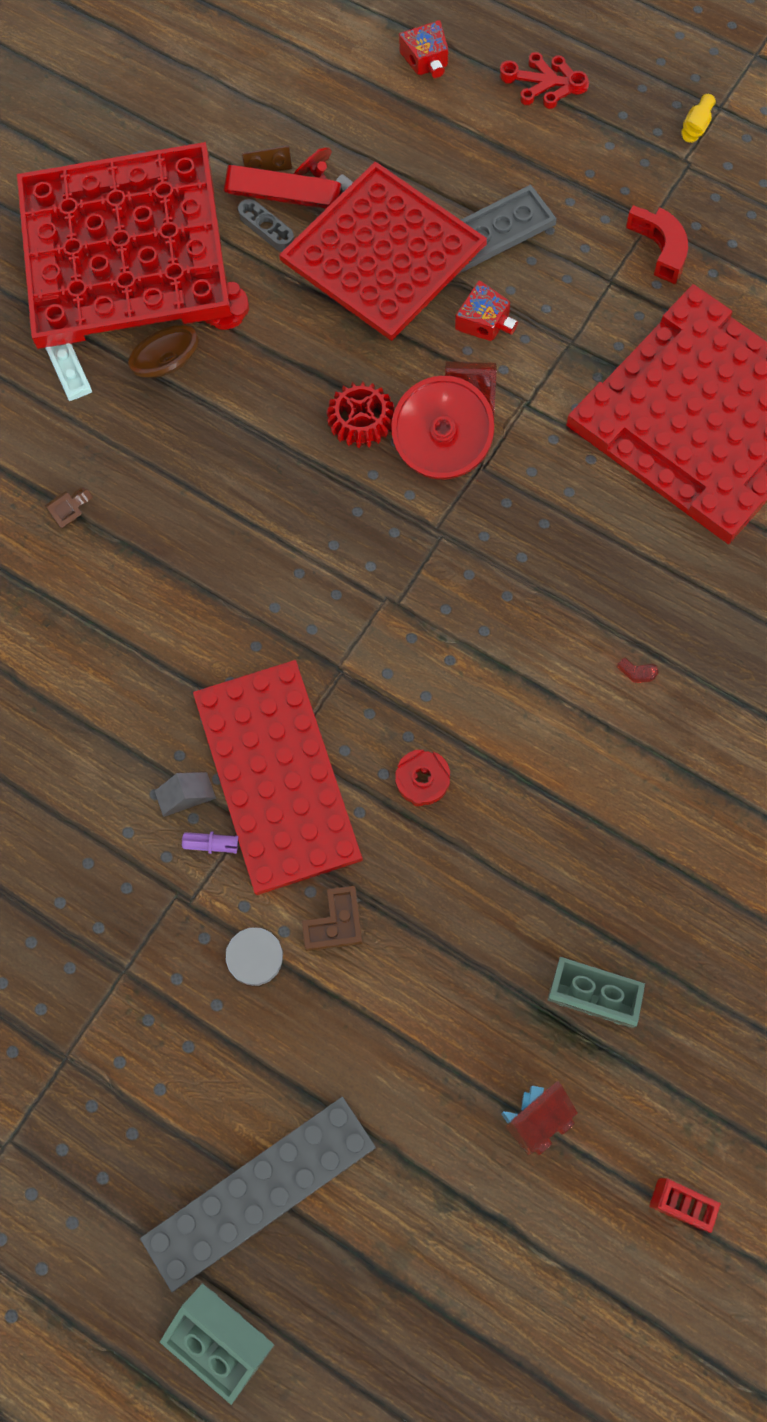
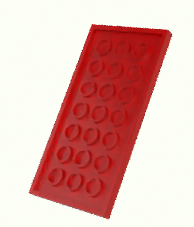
M296 660L194 691L193 695L255 895L257 896L363 861Z

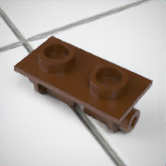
M289 145L242 153L244 167L269 171L292 169Z

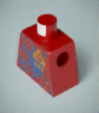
M440 20L399 33V51L418 75L430 72L433 78H439L445 72L444 67L448 65V46Z
M478 281L456 314L455 330L492 341L500 330L512 335L517 328L518 321L509 317V300L483 282Z

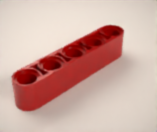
M235 165L227 166L224 192L228 194L327 209L340 196L341 183L334 180Z

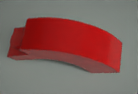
M633 205L628 215L626 228L649 237L658 244L661 254L656 263L654 276L676 285L682 274L688 253V239L683 226L671 213L660 207L657 213L653 214L646 209Z

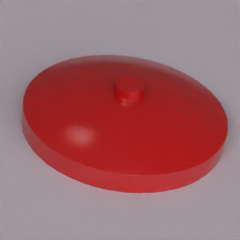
M434 376L416 383L401 397L392 418V437L398 454L413 471L432 479H453L469 473L486 457L493 442L494 417L486 397L473 384L453 376Z

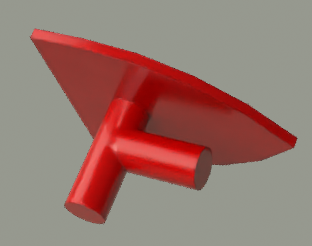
M329 147L318 149L293 174L304 175L311 171L315 178L327 179L324 175L327 168L325 161L330 158L331 149Z

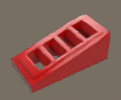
M659 1178L649 1206L663 1214L712 1233L721 1203L668 1178ZM682 1194L683 1197H682V1200H681L679 1209L676 1210L675 1207H676V1204H677L679 1195ZM693 1199L695 1200L691 1214L689 1216L687 1215V1212L691 1200ZM705 1204L707 1207L703 1220L700 1221L698 1220L702 1205Z

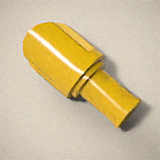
M704 94L700 103L693 106L686 116L681 132L686 142L697 141L699 136H702L712 119L710 111L716 103L714 96L711 94Z

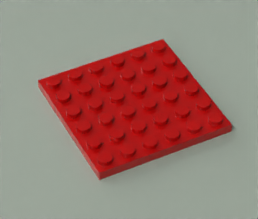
M375 161L279 254L280 261L392 341L487 245V238Z

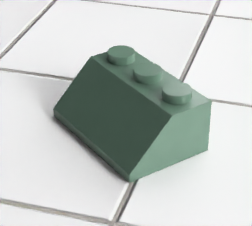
M560 957L547 1001L612 1021L616 1024L634 1028L639 1020L645 983Z
M203 1283L181 1306L160 1341L164 1347L230 1404L235 1401L274 1346L263 1333L255 1329Z

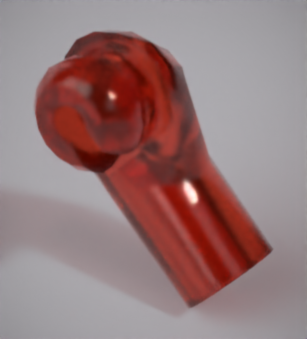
M626 657L616 666L634 683L651 682L659 673L658 667L654 664L634 666Z

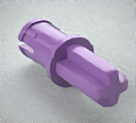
M185 832L182 836V848L208 851L209 854H212V851L237 854L238 836L214 835V832H210V834Z

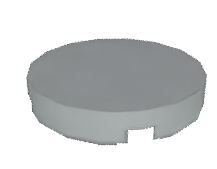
M248 928L240 931L231 939L226 949V963L230 973L237 981L247 985L259 986L270 982L278 974L282 965L283 951L279 940L271 932L263 928Z

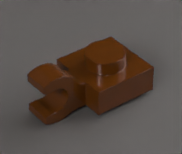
M81 487L72 496L65 491L44 506L56 524L62 528L82 514L78 507L92 499L93 496L87 488Z

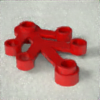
M531 53L528 65L532 69H538L541 73L519 70L517 63L514 61H505L500 66V78L504 83L510 84L515 80L539 83L521 91L520 101L524 105H531L534 102V97L554 86H562L558 90L547 92L544 95L543 105L548 109H553L557 106L559 99L570 93L583 94L589 88L587 75L582 71L573 72L562 56H554L550 68L540 53ZM554 72H561L564 77L557 76Z

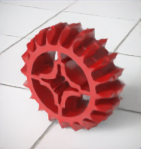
M362 381L360 386H356L352 382L349 389L343 385L342 393L335 391L334 399H330L329 408L327 409L328 426L331 427L333 436L338 435L340 442L346 440L348 446L354 442L358 448L361 447V443H366L370 447L371 441L379 444L381 441L380 436L387 438L388 430H392L394 404L390 401L389 394H384L382 387L375 390L373 383L366 387ZM375 408L381 413L378 419L374 417L373 410ZM343 411L348 413V420L346 422L341 417Z

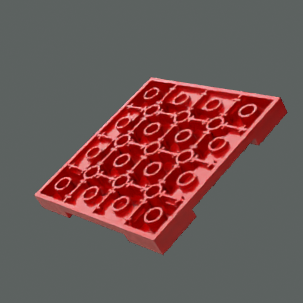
M206 142L17 174L31 334L37 349L86 341L85 335L177 319H182L183 324L232 316L218 227L210 158Z
M692 284L662 316L661 322L616 370L603 383L599 382L568 415L566 426L729 545L767 502V341L731 317L733 313L731 309Z

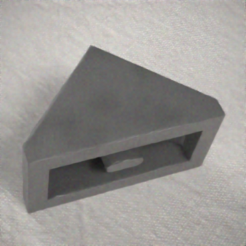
M207 772L176 773L155 790L163 817L216 799Z

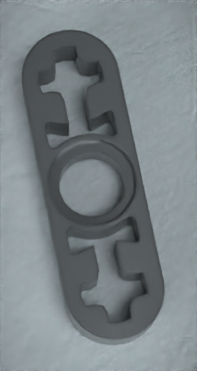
M247 199L239 204L240 220L276 250L282 252L294 241L293 231L258 202ZM264 222L273 224L269 229H262L260 227Z

